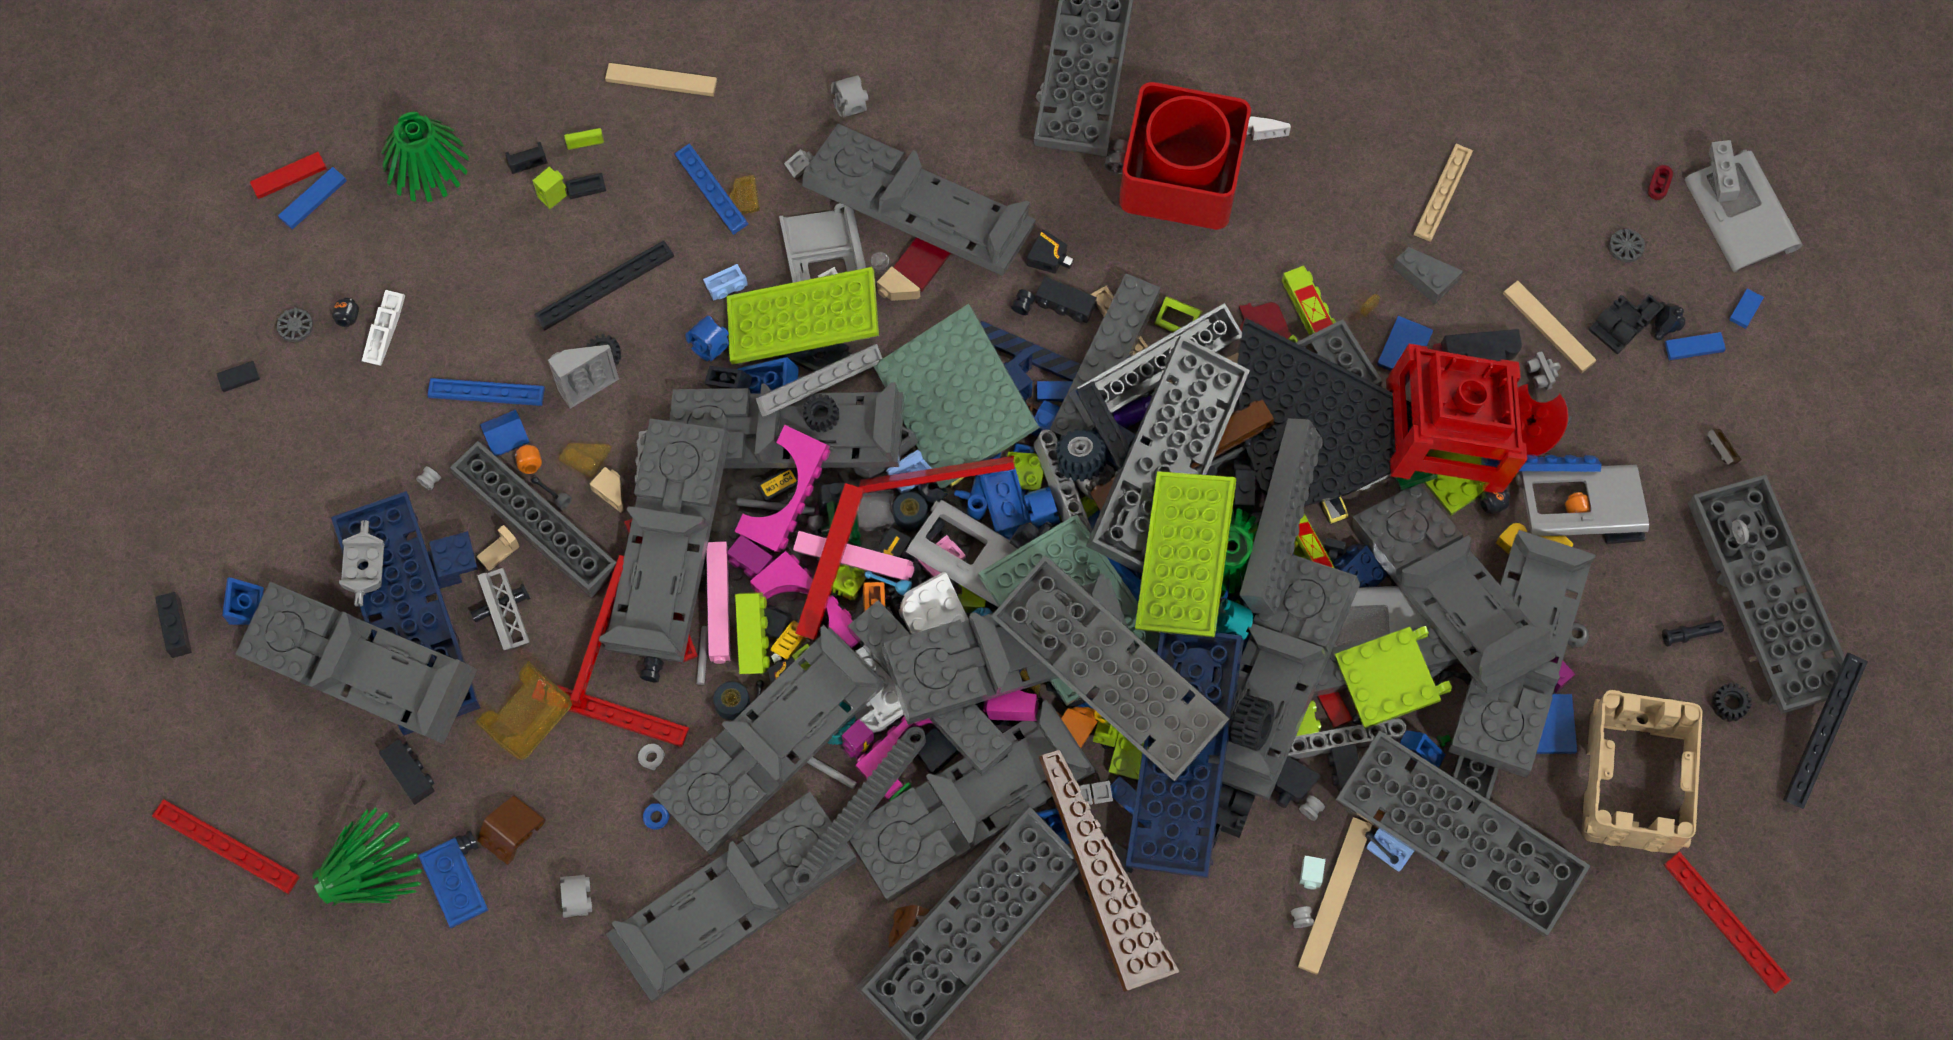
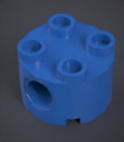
M710 316L701 319L685 335L688 344L690 342L693 344L691 349L705 361H713L729 345L728 331L724 327H719Z
M1050 487L1029 492L1024 496L1028 512L1032 511L1029 514L1031 523L1038 530L1047 521L1052 524L1051 526L1060 524Z

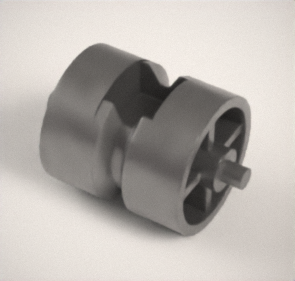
M1121 139L1110 141L1108 148L1109 156L1106 157L1105 161L1106 170L1115 174H1122L1128 141Z

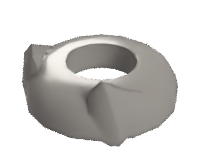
M1734 520L1732 522L1734 537L1737 543L1743 545L1749 539L1748 528L1742 520Z
M648 744L640 750L638 760L644 768L655 770L662 763L665 753L659 745ZM650 753L657 754V758L653 762H648L646 759Z

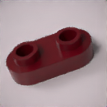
M1660 165L1653 173L1648 194L1654 200L1663 199L1668 192L1673 177V171L1669 166Z

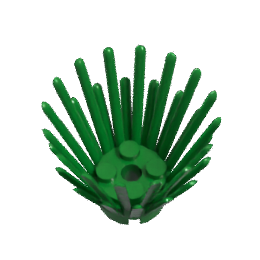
M409 112L400 116L398 124L394 125L393 131L385 140L387 143L381 154H384L387 150L382 164L384 172L387 170L394 152L387 180L388 185H391L400 153L397 194L399 196L402 194V187H405L407 162L411 201L416 202L415 189L420 190L418 169L427 202H432L428 182L431 188H435L436 181L442 196H448L436 167L445 181H448L450 178L457 188L460 186V183L440 154L455 170L460 169L465 175L467 170L441 143L457 155L469 160L464 152L444 137L464 147L463 143L454 134L449 132L455 130L441 124L443 123L442 121L431 119L427 116H420L418 112Z
M1232 508L1228 542H1233L1236 550L1234 552L1227 550L1221 588L1222 597H1225L1229 577V593H1234L1235 587L1236 593L1241 592V576L1244 581L1257 533L1256 530H1258L1259 521L1254 524L1257 520L1255 516H1251L1246 523L1249 513L1244 511L1242 515L1243 510L1239 508L1237 509L1235 519Z
M374 808L365 818L368 814L367 809L354 827L353 821L348 827H344L322 866L313 872V879L318 877L319 881L318 884L314 885L315 890L325 903L329 904L333 901L332 906L341 902L391 903V901L385 899H397L396 895L416 892L415 890L397 891L398 889L421 885L417 881L360 890L422 872L421 869H414L399 874L394 871L367 879L418 857L417 853H412L390 862L393 857L388 856L374 863L410 841V837H405L370 857L385 846V842L382 840L400 826V823H394L368 845H363L374 834V830L388 817V812L383 813L363 834L362 829L377 812V808Z

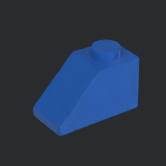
M1044 400L1034 417L1040 428L1030 434L1038 437L1041 431L1050 430L1060 407Z
M1406 730L1400 744L1437 768L1440 767L1446 755L1425 733Z

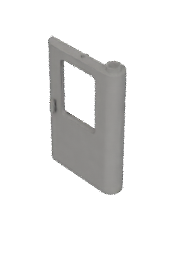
M839 203L834 207V211L794 217L779 216L793 283L811 279L808 269L809 263L842 258L845 261L847 272L866 268L854 209Z
M1637 465L1601 466V472L1519 471L1516 474V484L1523 488L1530 532L1533 535L1559 536L1648 532L1649 519ZM1584 482L1591 512L1539 514L1536 508L1532 484Z
M943 500L940 502L936 501L931 508L932 514L912 540L906 552L940 573L946 572L950 579L999 608L978 577V572L1014 552L1017 548L1009 543L1010 540L947 502ZM939 517L986 544L972 565L926 539V535Z

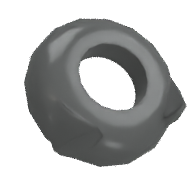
M1573 623L1568 645L1574 648L1582 647L1589 639V632L1584 625ZM1572 630H1579L1582 633V638H1574Z

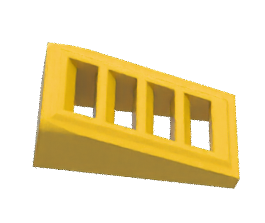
M792 621L771 647L772 652L787 660L806 641V637L795 634L798 626L796 621Z

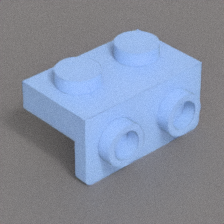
M738 264L703 279L713 301L723 299L728 294L734 291H741L747 286L746 276L742 274Z
M916 450L902 459L899 467L888 468L887 473L888 475H895L932 468L922 458L921 452ZM918 485L899 487L897 489L902 494L909 492Z
M1378 829L1374 838L1393 856L1395 855L1399 858L1398 863L1392 864L1390 858L1372 841H1370L1366 848L1398 872L1401 871L1414 851L1381 829Z

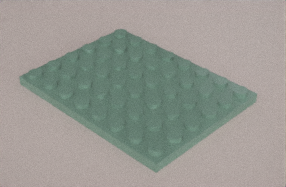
M969 304L884 357L874 366L885 388L891 382H895L898 391L903 392V422L907 429L915 432L918 441L916 446L925 462L932 469L989 460L1040 428ZM959 478L937 481V484L942 489Z
M1077 514L978 572V577L999 607L1045 555L1080 586L1094 583L1100 574H1104L1105 579L1110 578L1129 630L1153 651L1158 650L1160 633L1135 629L1138 601L1134 598L1108 558L1086 547L1091 534ZM1134 641L1135 647L1138 649L1140 645ZM1060 678L1050 681L1066 706L1080 698Z

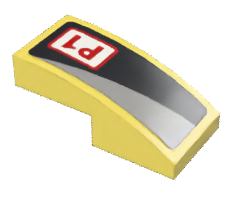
M1341 497L1321 502L1323 505L1322 509L1330 524L1348 518V512Z

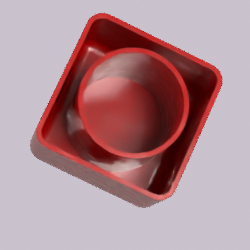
M1155 82L1144 84L1139 91L1123 165L1119 204L1122 210L1130 214L1214 230L1226 227L1231 216L1250 120V104L1244 99Z

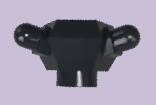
M1660 302L1664 307L1655 317L1657 332L1654 338L1656 340H1661L1668 333L1675 332L1676 330L1680 331L1684 327L1686 320L1683 317L1684 309L1672 303Z

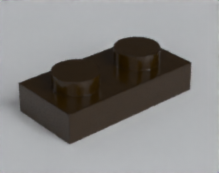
M1712 429L1707 433L1710 438V444L1717 448L1720 458L1724 463L1733 465L1742 460L1721 429Z

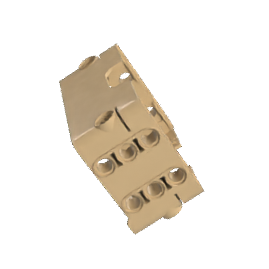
M1609 690L1601 699H1595L1589 720L1587 755H1590V770L1583 805L1582 836L1585 840L1610 846L1644 849L1651 852L1677 853L1682 847L1689 848L1691 838L1696 832L1702 730V709L1698 704L1622 693L1616 690ZM1637 718H1642L1645 724H1640ZM1604 728L1621 731L1636 730L1648 732L1650 735L1684 740L1680 788L1685 791V798L1680 806L1678 826L1674 825L1675 819L1658 817L1649 828L1639 827V822L1633 821V813L1616 811L1611 817L1610 813L1606 810L1598 811L1601 779L1610 780L1613 777L1615 743L1604 739Z

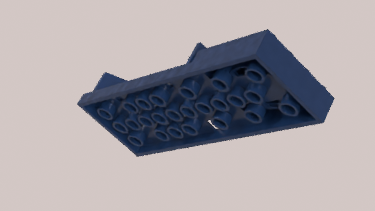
M407 491L331 517L342 553H344L343 540L359 534L361 521L363 520L364 522L369 521L368 533L384 542L381 587L363 595V606H360L364 621L466 663L418 524V517ZM416 531L418 537L406 540L411 532ZM361 562L358 569H366L368 562ZM437 593L438 600L427 603L426 597ZM381 613V620L370 623V616ZM374 630L369 635L372 643L377 634V631ZM431 655L427 666L432 668L437 657ZM471 683L456 717L481 708L473 683ZM406 710L401 721L407 724L412 712ZM398 725L404 736L414 732Z
M1160 632L1157 655L1211 703L1217 706L1230 720L1176 781L1172 780L1142 753L1126 860L1128 868L1209 879L1210 865L1213 866L1214 862L1212 860V851L1244 642L1241 635L1215 632V637ZM1189 690L1182 699L1188 704L1196 694ZM1149 735L1144 741L1143 747L1148 750L1156 740ZM1209 755L1220 756L1219 764L1208 763ZM1138 819L1151 821L1150 829L1137 827ZM1199 828L1210 829L1209 837L1198 835Z

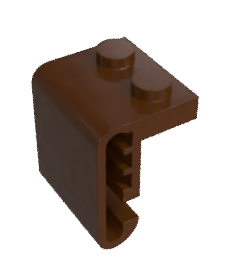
M513 795L485 818L477 841L508 865L513 861L517 848L532 837V830L538 831L546 820Z
M917 905L897 908L893 916L894 924L889 934L888 948H892L910 927H916L919 923L916 919L918 915L926 916L930 910Z

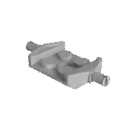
M364 520L361 521L360 533L344 539L342 542L344 553L342 577L339 580V584L344 589L355 593V606H363V595L380 588L382 581L384 542L368 533L369 521L364 522ZM361 562H368L366 569H358Z

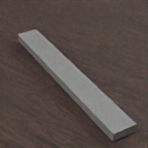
M871 345L757 397L756 401L762 416H767L877 365L882 359L878 345Z

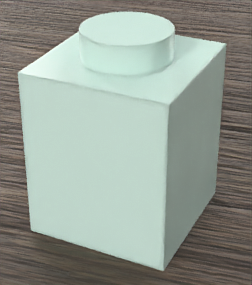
M1305 856L1299 884L1304 885L1307 889L1320 888L1323 880L1325 859Z

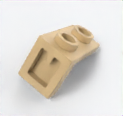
M504 525L498 529L499 539L477 555L478 560L488 571L492 570L520 547L517 539Z

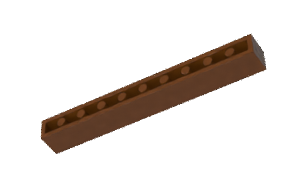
M1263 399L1253 401L1244 410H1237L1231 414L1214 457L1275 425L1274 418ZM1193 461L1190 464V467L1193 469L1199 466V464ZM1116 476L1105 485L1100 484L1090 492L1100 512Z

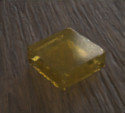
M1376 293L1363 303L1360 311L1361 314L1366 317L1378 306L1381 297Z

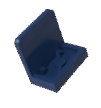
M1353 544L1346 549V553L1333 562L1335 569L1356 575L1360 583L1359 588L1376 587L1387 576L1385 569L1376 560L1367 545Z

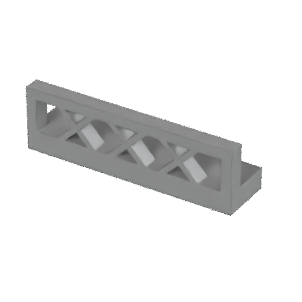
M504 568L477 575L503 650H510L530 643ZM501 574L503 582L500 588L493 585L490 577ZM501 592L509 596L507 606L499 603L498 598ZM507 611L515 613L516 619L513 625L505 620ZM514 629L522 633L524 640L513 643L511 635Z

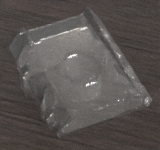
M880 490L863 494L857 512L859 527H862L865 531H872L875 527L882 526L887 529L898 526L893 516V503L895 501L893 490Z

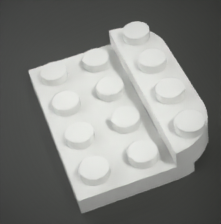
M942 572L906 592L899 609L900 617L903 618L910 634L961 620V622L969 620L946 572Z
M861 647L855 653L886 683V686L855 717L856 720L860 719L873 733L886 730L888 725L903 716L904 713L891 677Z

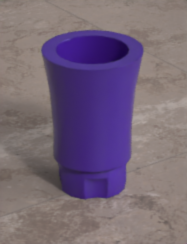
M1152 395L1136 399L1113 412L1116 422L1127 429L1143 420Z

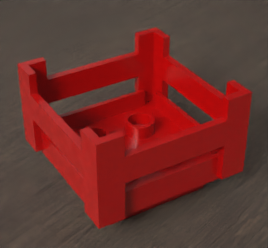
M1408 344L1386 379V390L1393 393L1396 452L1390 459L1391 476L1410 479L1415 471L1482 481L1486 482L1483 485V491L1492 493L1504 492L1527 461L1526 443H1522L1517 387V382L1520 380L1519 362L1503 359L1495 361L1431 350L1427 346ZM1410 379L1413 426L1408 432L1405 386ZM1430 449L1495 459L1501 462L1497 467L1430 457L1426 456Z

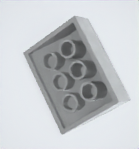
M609 345L568 349L553 354L548 360L558 392L570 409L619 380Z

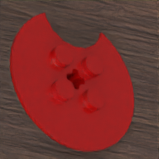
M1528 384L1518 387L1522 443H1526L1527 455L1539 456L1551 450L1561 440L1568 424V408L1560 393L1556 398L1548 402L1533 400L1528 392Z

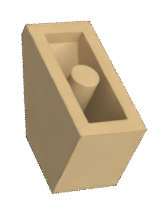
M893 267L877 281L878 293L883 298L887 297L891 301L918 299L920 297V288Z
M604 467L590 483L591 490L622 513L624 509L620 475L613 469L610 471Z

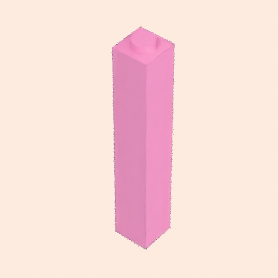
M798 531L793 550L820 558L827 538ZM847 544L841 561L843 565L866 571L869 570L873 573L908 581L914 572L913 562L907 559Z
M708 542L709 658L710 661H714L716 664L731 661L728 546L726 542Z

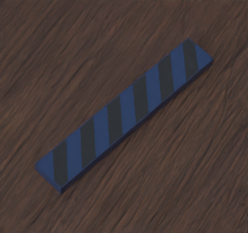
M980 322L995 349L1014 357L1019 351L1023 352L1028 348L1032 352V365L1068 381L1074 380L1081 364L986 322Z

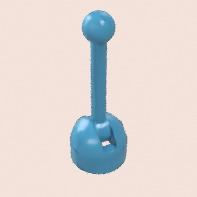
M869 570L865 572L866 578H874L895 586L897 593L902 596L911 589L912 582L900 580L896 583L872 574Z

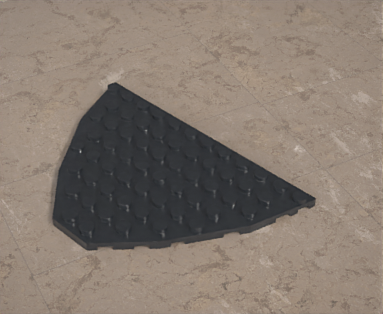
M1245 318L1237 364L1250 371L1238 398L1239 410H1244L1253 401L1263 399L1275 422V425L1243 442L1252 469L1256 470L1255 478L1259 490L1265 494L1268 493L1288 418L1310 420L1323 440L1322 447L1318 452V463L1313 470V482L1310 483L1308 489L1309 497L1305 501L1304 507L1346 496L1391 474L1390 459L1396 452L1393 393ZM1406 400L1409 432L1413 426L1411 402Z

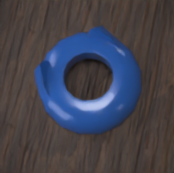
M659 803L650 804L643 813L645 825L653 830L663 828L670 818L668 810ZM656 811L662 814V819L658 823H654L651 819L652 814Z

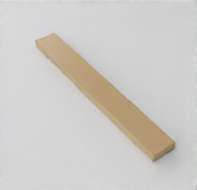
M1353 817L1298 968L1316 975L1318 974L1367 841L1365 834L1370 832L1372 824Z

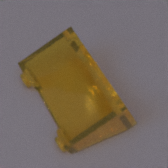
M529 661L519 672V679L524 684L497 714L492 710H488L475 722L502 748L519 760L527 758L572 706L571 697Z

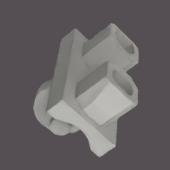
M1538 352L1535 358L1526 363L1528 372L1538 371L1540 374L1533 378L1536 388L1546 387L1547 390L1553 388L1552 384L1555 383V378L1559 376L1557 371L1561 368L1559 363H1553L1551 359L1546 360L1543 352Z

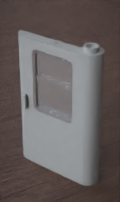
M1743 150L1734 156L1740 188L1737 200L1718 202L1712 166L1694 172L1684 179L1734 273L1745 266L1782 251L1786 254L1794 252L1803 245L1753 152Z
M1399 586L1358 588L1334 647L1388 635L1407 627L1414 629L1430 624ZM1432 597L1423 602V604L1427 607L1437 601Z

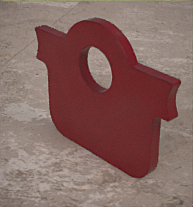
M1269 302L1253 307L1251 303L1239 306L1244 320L1247 318L1286 339H1289L1291 336L1280 307L1276 303ZM1244 321L1240 325L1241 331L1243 330Z

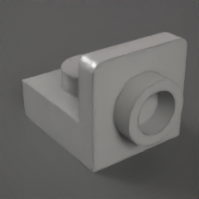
M800 149L784 164L792 176L797 179L804 173V170L814 156L809 151L805 152Z

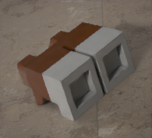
M1110 781L1079 786L1081 789L1080 793L1089 805L1113 801Z

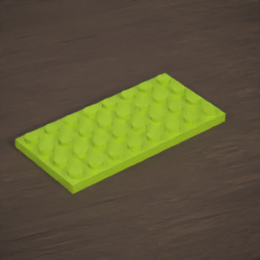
M872 267L727 296L729 354L732 365L879 336L875 276Z
M1157 471L1135 624L1136 630L1215 637L1236 486L1235 477Z

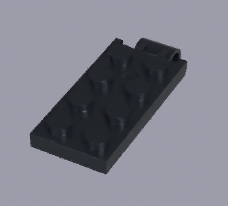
M839 343L778 356L781 358L787 357L794 364L814 372L852 355V353L848 352L849 347L847 345ZM822 352L824 356L819 358L817 354Z

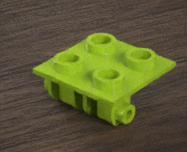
M1008 452L1007 457L1014 456L1015 468L1021 489L1029 490V492L1041 489L1044 471L1037 454Z
M840 564L832 588L833 593H836L838 590V595H841L843 592L842 596L849 600H856L857 592L866 580V570Z

